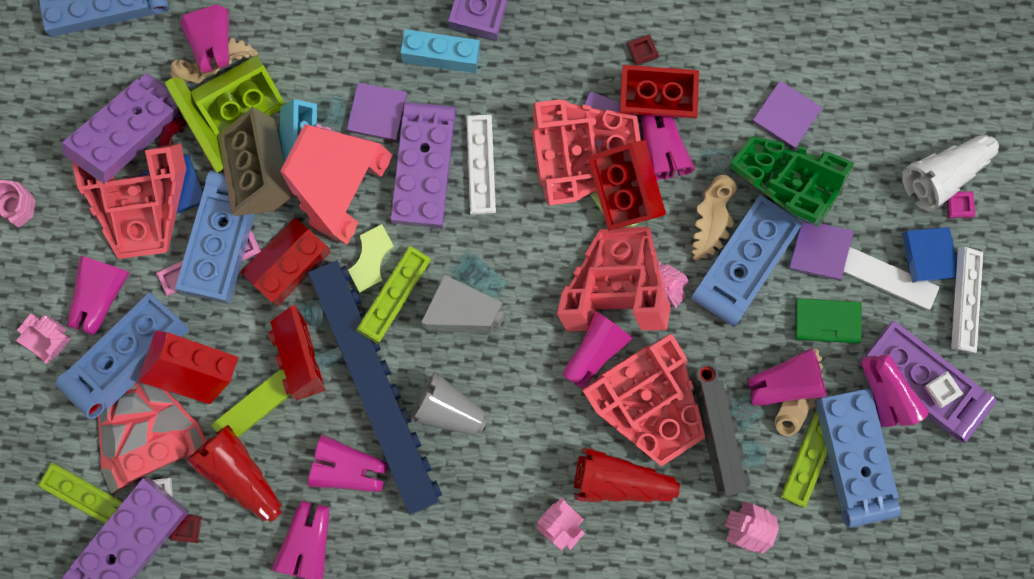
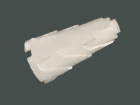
M987 135L977 136L959 146L954 145L938 154L934 153L920 161L913 162L905 167L907 168L906 170L902 171L904 188L909 196L913 192L918 196L920 201L915 203L917 206L926 211H934L960 191L959 188L974 178L978 171L991 162L990 160L998 153L999 144L993 137Z

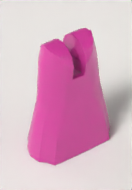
M216 4L184 14L180 21L181 29L201 72L205 74L213 71L211 58L214 57L220 69L229 65V11L226 7Z
M641 115L643 140H646L657 181L673 178L677 171L679 176H683V173L684 175L692 173L695 167L680 137L674 118L658 116L661 128H657L655 116Z
M81 255L67 327L78 330L83 323L86 313H88L83 324V332L94 336L130 272Z
M595 311L581 345L563 370V376L579 388H585L600 368L621 350L632 337L608 318Z
M813 348L747 379L748 387L753 391L750 396L754 406L770 405L790 400L827 397L819 361Z
M890 354L863 358V371L873 393L881 427H893L898 422L901 426H911L927 417L929 412L926 406L907 383Z
M321 434L314 456L316 460L312 463L308 478V487L382 492L384 481L377 480L374 477L368 478L366 473L367 470H372L374 473L386 474L388 469L387 462Z
M301 500L286 537L272 564L271 571L306 579H324L330 507L318 505L313 524H310L308 519L310 518L312 503Z

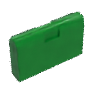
M800 298L795 300V340L861 343L862 302Z

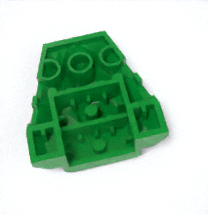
M751 136L731 161L730 168L773 199L794 217L819 227L838 199L854 162L825 151L822 152L821 156L806 153L807 148L799 146L798 151L784 149V143Z

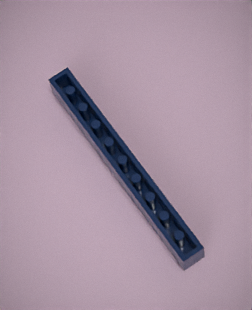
M336 260L308 272L409 515L440 503L438 497L442 496L441 489L437 481L432 482L428 472L432 471L430 463L426 456L421 458L418 448L422 446L416 431L410 432L408 423L412 421L406 407L400 408L397 399L402 398L396 383L391 385L387 375H390L391 371L386 360L381 361L377 352L381 350V347L356 331L366 312L361 314L357 304H360L361 300L356 289L351 290L347 281L351 280V276L346 265L341 267Z

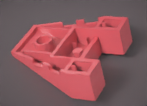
M304 124L280 172L292 194L296 195L301 202L299 206L302 211L307 213L310 226L323 236L348 245L359 222L346 213L365 173L382 177L390 163L392 154L379 143Z
M181 143L145 150L150 174L114 179L113 176L105 184L72 162L77 187L80 193L84 194L91 206L89 209L93 216H97L103 227L102 232L118 259L167 253L169 251L186 172Z
M618 228L611 231L600 229L585 253L586 259L581 267H577L573 273L575 276L570 286L564 288L561 294L557 315L567 332L587 331L592 317L598 309H633V314L641 330H667L671 307L650 228Z

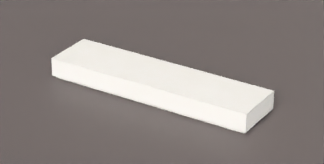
M492 115L466 116L470 215L496 214Z
M850 247L844 274L926 311L931 309L939 286L930 282L912 283L910 273Z
M968 247L958 248L951 349L966 353H977L983 252Z

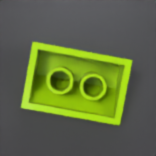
M257 55L191 91L195 103L217 138L219 133L252 107L271 116L280 111V107L285 105L284 100Z

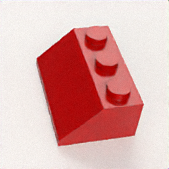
M623 65L619 90L620 113L697 119L699 70Z
M646 140L632 142L587 156L608 231L666 215Z
M293 218L240 273L278 307L309 275L308 272L313 271L331 251L310 229L296 218Z
M296 305L290 306L270 322L272 331H269L272 345H277L279 354L275 355L279 369H284L286 379H283L282 382L287 395L291 394L297 401L324 392L326 389L305 318Z
M155 330L138 382L211 404L230 383L239 357L169 332Z

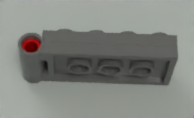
M706 363L691 374L690 380H692L693 387L695 388L718 497L748 492L747 486H750V479L747 470L742 468L741 459H744V452L741 443L737 444L735 433L738 432L736 418L731 417L729 406H732L731 394L729 390L725 391L723 380H718L719 373L717 368L713 364Z

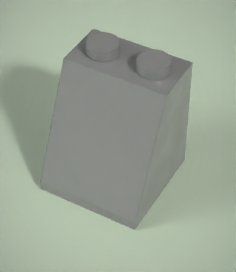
M445 275L421 323L424 330L428 332L492 333L494 328H500L505 317V311H503V303Z

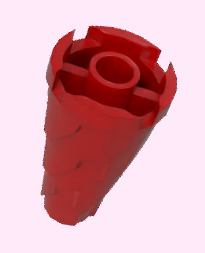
M227 424L217 431L214 437L209 438L188 458L187 462L231 499H235L241 506L255 514L261 521L265 522L268 520L271 523L282 513L279 509L282 504L275 496L267 480L263 477V472L248 454L249 452Z
M583 447L581 449V452L586 454V457L579 456L573 488L580 489V494L573 493L576 501L599 503L601 501H634L652 503V501L672 502L673 498H678L680 483L676 482V478L656 472V469L633 464L625 459L609 456L607 453L594 450L593 448Z

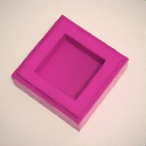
M973 191L957 192L947 200L948 218L975 217Z

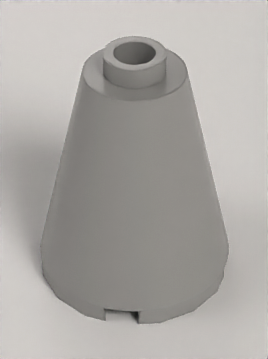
M433 372L432 376L430 375L418 397L419 409L414 407L410 417L412 421L469 435H475L476 432L481 433L487 422V418L484 417L485 411L435 372Z

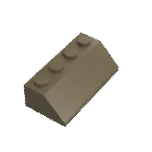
M252 107L218 134L231 211L235 216L272 212L292 198L290 188L280 172L284 165V159L275 119Z

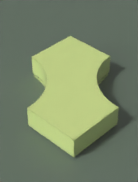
M382 224L360 235L362 242L360 258L353 267L348 269L360 293L383 282L380 270L381 263L385 255L394 248Z

